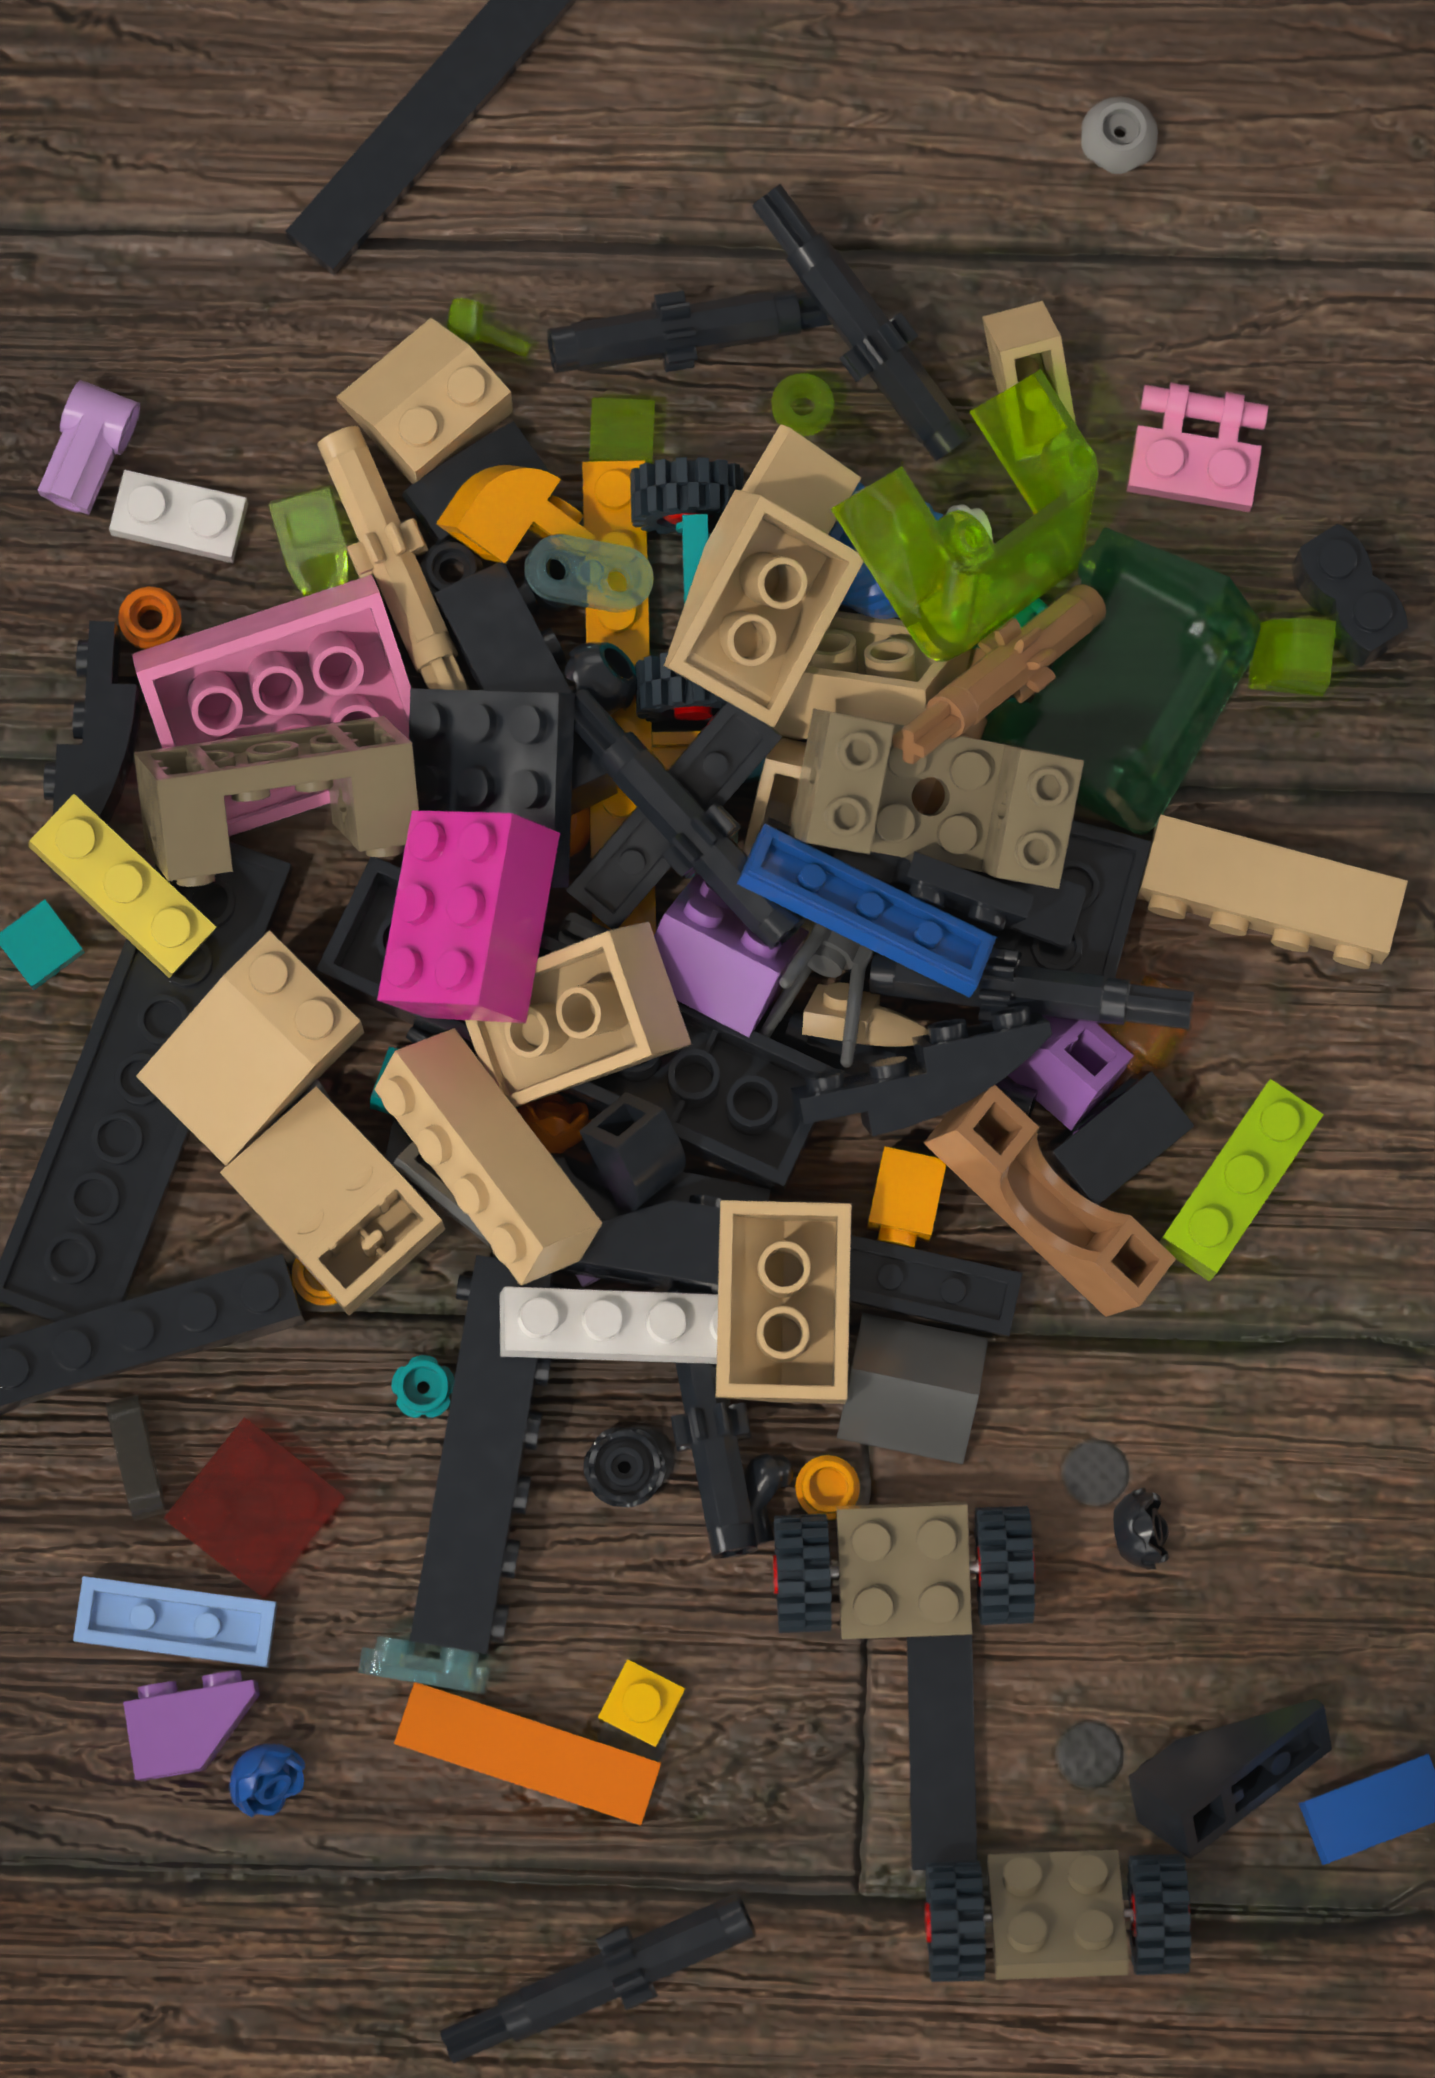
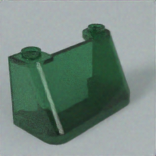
M1104 527L1095 544L1084 552L1078 566V576L1081 584L1095 589L1105 603L1106 615L1104 620L1057 658L1051 668L1056 675L1055 680L1037 693L1031 704L1026 701L1018 703L1016 698H1012L1003 705L996 707L987 720L985 734L981 740L1084 760L1076 802L1126 830L1143 835L1153 829L1160 814L1163 815L1253 658L1261 635V624L1258 616L1229 576Z

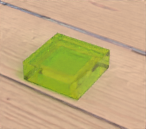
M592 398L589 461L645 460V463L652 464L655 400Z

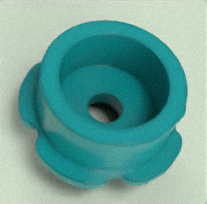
M421 1355L411 1358L407 1366H401L396 1370L392 1378L391 1388L393 1393L397 1394L396 1404L405 1415L412 1418H419L421 1415L435 1418L443 1414L450 1406L449 1396L453 1392L455 1379L450 1369L446 1366L438 1365L434 1357ZM420 1382H427L430 1389L427 1393L421 1394L418 1392L417 1386Z

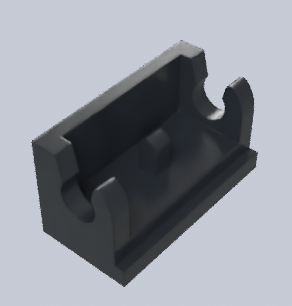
M1137 1070L1110 1092L1072 1131L1066 1128L1040 1150L1051 1161L1072 1189L1089 1201L1099 1205L1191 1130L1194 1125L1152 1071Z

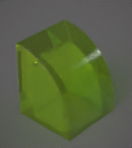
M1289 618L1264 621L1255 625L1253 628L1248 689L1323 697L1330 684L1336 621Z

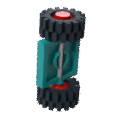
M687 457L676 458V461L670 462L666 459L655 460V464L643 463L639 465V468H633L630 473L631 523L633 522V526L636 528L641 527V530L647 532L657 530V534L677 532V535H682L684 605L704 547L711 535L710 530H714L735 489L742 490L744 487V469L740 468V465L737 463L728 464V460L717 459L710 462L709 458L698 457L696 460H687ZM661 653L660 657L651 655L644 657V660L636 662V715L640 719H646V721L652 723L662 721V724L673 725L676 722H680L682 725H694V723L702 722L704 725H707L726 702L665 667L664 664L668 653Z

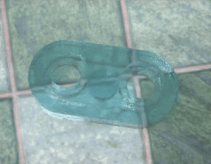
M555 534L537 543L531 549L525 561V576L531 589L540 597L555 602L622 613L630 611L641 604L648 597L653 586L652 567L641 552L631 547ZM556 559L564 565L566 575L563 580H554L547 574L546 563L548 560ZM610 571H618L625 576L627 587L624 592L614 591L609 586L607 578Z
M377 1636L375 1649L362 1647L358 1673L486 1694L490 1668L478 1666L480 1653L441 1647L439 1659L414 1655L416 1642Z

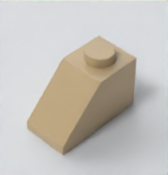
M1043 301L983 316L991 368L1018 458L1021 459L1079 443L1061 335Z

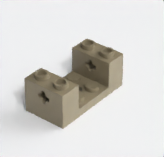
M813 708L789 836L806 843L870 854L871 851L905 858V856L913 852H918L959 868L980 871L997 878L1059 889L1084 760L959 736L952 739L948 738L927 756L919 759L914 764H909L903 761V750L893 747L892 743L893 735L905 727V725ZM934 777L940 781L944 788V802L936 812L921 814L912 803L913 788L920 780Z
M385 716L134 752L146 852L167 880H176L177 885L180 886L206 885L215 881V874L232 872L224 796L231 795L234 801L250 802L265 799L270 796V789L295 785V790L299 792H317L329 789L332 823L359 852L366 851V855L369 857H390L403 853L411 812L419 811L412 742Z

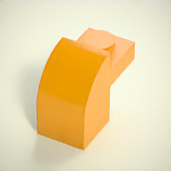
M513 465L490 467L469 478L457 491L436 523L483 559L500 563L507 562L527 530H530L555 550H562L578 557H583L596 537L579 524L584 516L575 507L554 495L547 501L560 482V478L540 469Z

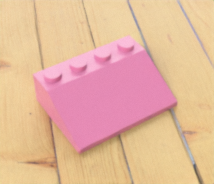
M373 575L132 654L136 674L162 748L385 716L409 739L411 686ZM295 785L270 789L269 797L250 802H238L232 800L231 795L224 796L228 836L330 803L329 789L317 792H299L295 790Z

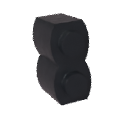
M1336 524L1300 547L1292 564L1295 584L1305 601L1317 612L1327 617L1330 636L1341 654L1354 665L1363 668L1396 647L1408 629L1406 612L1395 592L1382 580L1372 575L1370 558L1359 539L1347 528Z

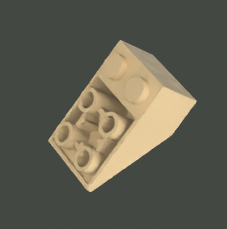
M317 1087L311 1090L220 1171L222 1176L349 1316L445 1230L442 1219Z

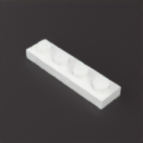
M504 1287L500 1292V1357L717 1364L718 1295L526 1287Z

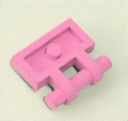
M1170 383L1169 389L1144 385L1140 409L1164 413L1162 429L1138 425L1126 492L1250 512L1253 504L1262 446L1237 442L1239 427L1264 430L1268 405L1245 402V395L1226 392L1224 398L1188 392V385ZM1184 417L1219 422L1217 438L1181 433Z

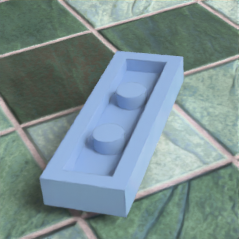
M83 1576L73 1641L268 1668L278 1603Z

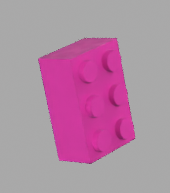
M412 811L377 1000L425 1018L526 1023L560 833L513 813Z

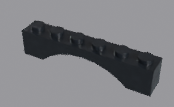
M279 1254L1 1338L0 1416L46 1397L119 1373L188 1354L250 1341L306 1324L286 1258L283 1254Z

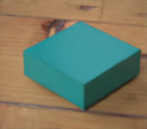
M45 899L0 932V947L33 990H36L85 953Z

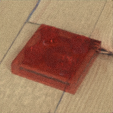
M244 1417L163 1519L266 1600L347 1498Z

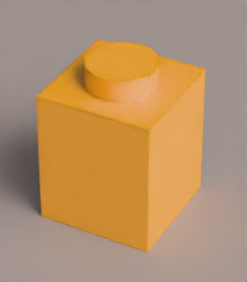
M884 1146L866 1227L868 1230L879 1232L877 1241L915 1249L916 1240L929 1243L946 1164L937 1157Z

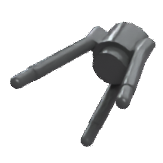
M815 923L809 937L781 977L780 986L784 989L769 1012L759 1033L768 1038L771 1037L812 970L820 975L834 978L839 977L842 971L851 969L841 1054L842 1066L845 1068L851 1067L854 1062L855 1046L857 1044L865 972L873 956V951Z

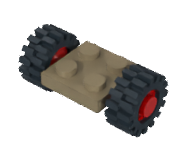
M966 1501L836 1506L838 1559H831V1566L827 1514L774 1516L775 1555H773L774 1594H777L779 1633L831 1631V1579L833 1586H839L841 1639L972 1634L970 1581L974 1580L977 1581L980 1625L1033 1623L1035 1612V1557L1030 1510L1028 1506L975 1508V1553L969 1554L968 1505Z
M1118 1850L987 1854L990 1905H984L979 1861L926 1863L925 1935L926 1943H928L931 1983L984 1981L986 1968L985 1934H992L996 1980L1128 1975L1129 1955L1126 1929H1130L1131 1960L1135 1975L1187 1974L1190 1970L1189 1890L1187 1889L1188 1876L1183 1854L1129 1856L1127 1900H1123Z

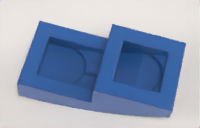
M1429 1754L1414 1758L1299 1803L1322 1865L1435 1822V1769Z

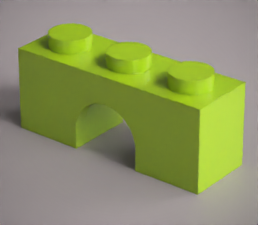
M1269 1079L1159 1243L1176 1260L1210 1282L1324 1114L1272 1079Z

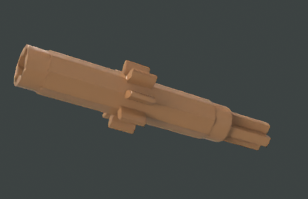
M1076 585L1022 627H1020L1016 618H1011L1000 628H995L978 642V646L986 655L930 699L924 712L893 735V747L903 750V761L914 764L919 759L927 756L948 738L959 737L1012 694H1014L1018 703H1023L1035 692L1039 693L1053 682L1056 675L1047 666L1104 620L1106 607L1100 594L1090 586Z

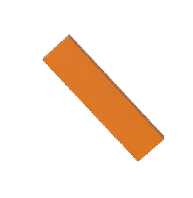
M415 1681L394 1741L395 1745L640 1826L642 1825L661 1767L660 1762Z

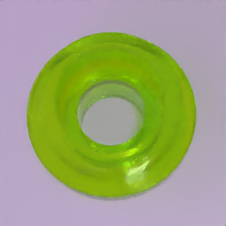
M808 373L793 374L782 380L776 387L772 396V414L779 426L783 424L792 428L801 436H810L820 432L830 422L834 411V397L829 386L821 378ZM805 397L813 402L815 408L810 414L802 416L792 410L791 403L797 398Z

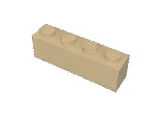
M1160 814L1154 829L1136 898L1149 902V911L1173 919H1184L1186 912L1210 918L1209 926L1211 928L1232 935L1245 936L1248 929L1272 935V944L1291 951L1308 952L1309 945L1333 951L1332 959L1334 961L1354 968L1369 969L1371 962L1382 964L1389 955L1407 880Z
M456 1029L448 1030L395 1050L374 1090L381 1098L386 1110L397 1119L418 1147L422 1158L433 1167L454 1195L460 1209L468 1214L492 1246L496 1257L507 1266L519 1284L524 1285L580 1261L602 1222Z

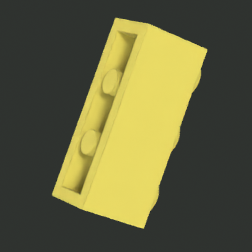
M75 794L29 840V848L168 978L172 977L216 929V926Z

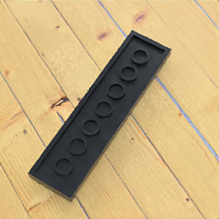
M229 841L232 872L215 874L214 882L201 886L186 887L177 885L176 880L168 881L216 926L214 932L171 978H168L126 938L1 1256V1303L46 1320L57 1322L126 1300L191 1133L136 1076L223 975L270 930L293 871L292 864ZM155 864L154 869L167 880V878Z

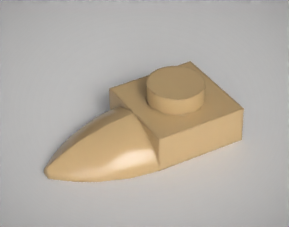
M839 982L829 985H817L804 1010L803 1035L842 1041L850 983ZM863 991L857 1044L914 1046L912 1037L929 1034L927 1029L909 1017L889 1008L879 1006L880 995Z

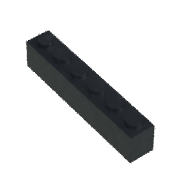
M476 1255L409 1641L483 1654H490L491 1642H504L510 1605L498 1603L503 1577L514 1579L516 1574L521 1540L509 1539L513 1514L525 1515L527 1510L532 1476L521 1475L520 1473L524 1449L537 1450L543 1412L532 1411L531 1408L535 1385L548 1386L552 1358L500 1357V1292L504 1287L564 1289L563 1284L553 1283L555 1272L520 1285L507 1266L498 1258Z

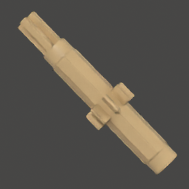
M358 426L346 427L327 435L317 445L359 540L358 543L347 546L348 553L359 577L375 576L417 673L422 674L427 688L470 690L456 660L458 652L416 559V556L422 555L429 550L415 518L401 524Z

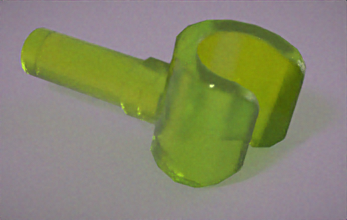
M456 298L452 301L447 323L449 331L464 342H477L479 340L486 343L490 342L526 358L532 343L494 328L495 326L482 324L484 304L465 298Z

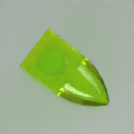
M331 485L270 501L268 505L286 567L293 582L305 597L348 583V544Z

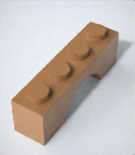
M996 1085L974 1099L950 1110L924 1144L1105 1317L1141 1306L1176 1258L1131 1215L1105 1209L1089 1201L1066 1184L1050 1167L1039 1149L1037 1142L1039 1126Z

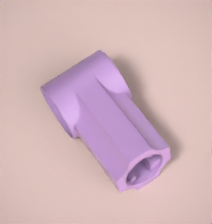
M79 380L72 389L65 405L60 423L62 435L39 485L38 492L40 496L72 512L89 515L115 454L121 455L133 435L139 417L140 403Z

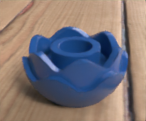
M260 1744L248 1750L238 1759L231 1772L229 1789L234 1806H237L250 1817H254L256 1814L272 1816L280 1812L286 1798L300 1793L304 1787L303 1770L305 1769V1763L303 1759L292 1748L281 1744Z

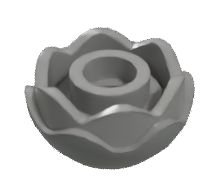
M1128 97L1104 99L1095 104L1083 119L1081 134L1082 150L1088 159L1094 161L1095 164L1110 173H1126L1139 165L1147 163L1155 153L1158 138L1157 123L1149 109L1135 99ZM1122 129L1126 135L1119 138L1115 136L1114 131Z

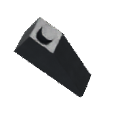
M691 1195L689 1202L671 1200L601 1221L602 1225L581 1260L559 1269L557 1272L690 1294L718 1295L720 1200L722 1199L707 1195Z
M1311 1699L1175 1740L1156 1756L1143 1762L1135 1772L1128 1776L1137 1821L1184 1856L1192 1859L1332 1750L1324 1704L1317 1699Z

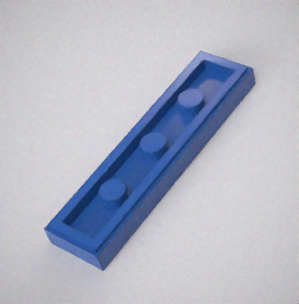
M764 824L758 833L737 882L738 885L969 998L979 984L997 938L767 824Z

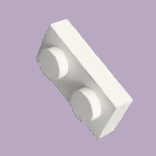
M124 470L109 531L112 536L233 563L248 501L246 497Z

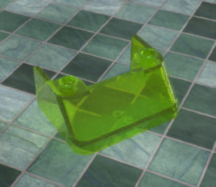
M1041 369L970 411L1034 513V516L994 544L980 521L968 512L955 510L936 520L902 466L831 508L834 516L919 649L935 661L947 662L970 650L1074 572L1082 562L1098 480V463L1093 449L1085 440Z

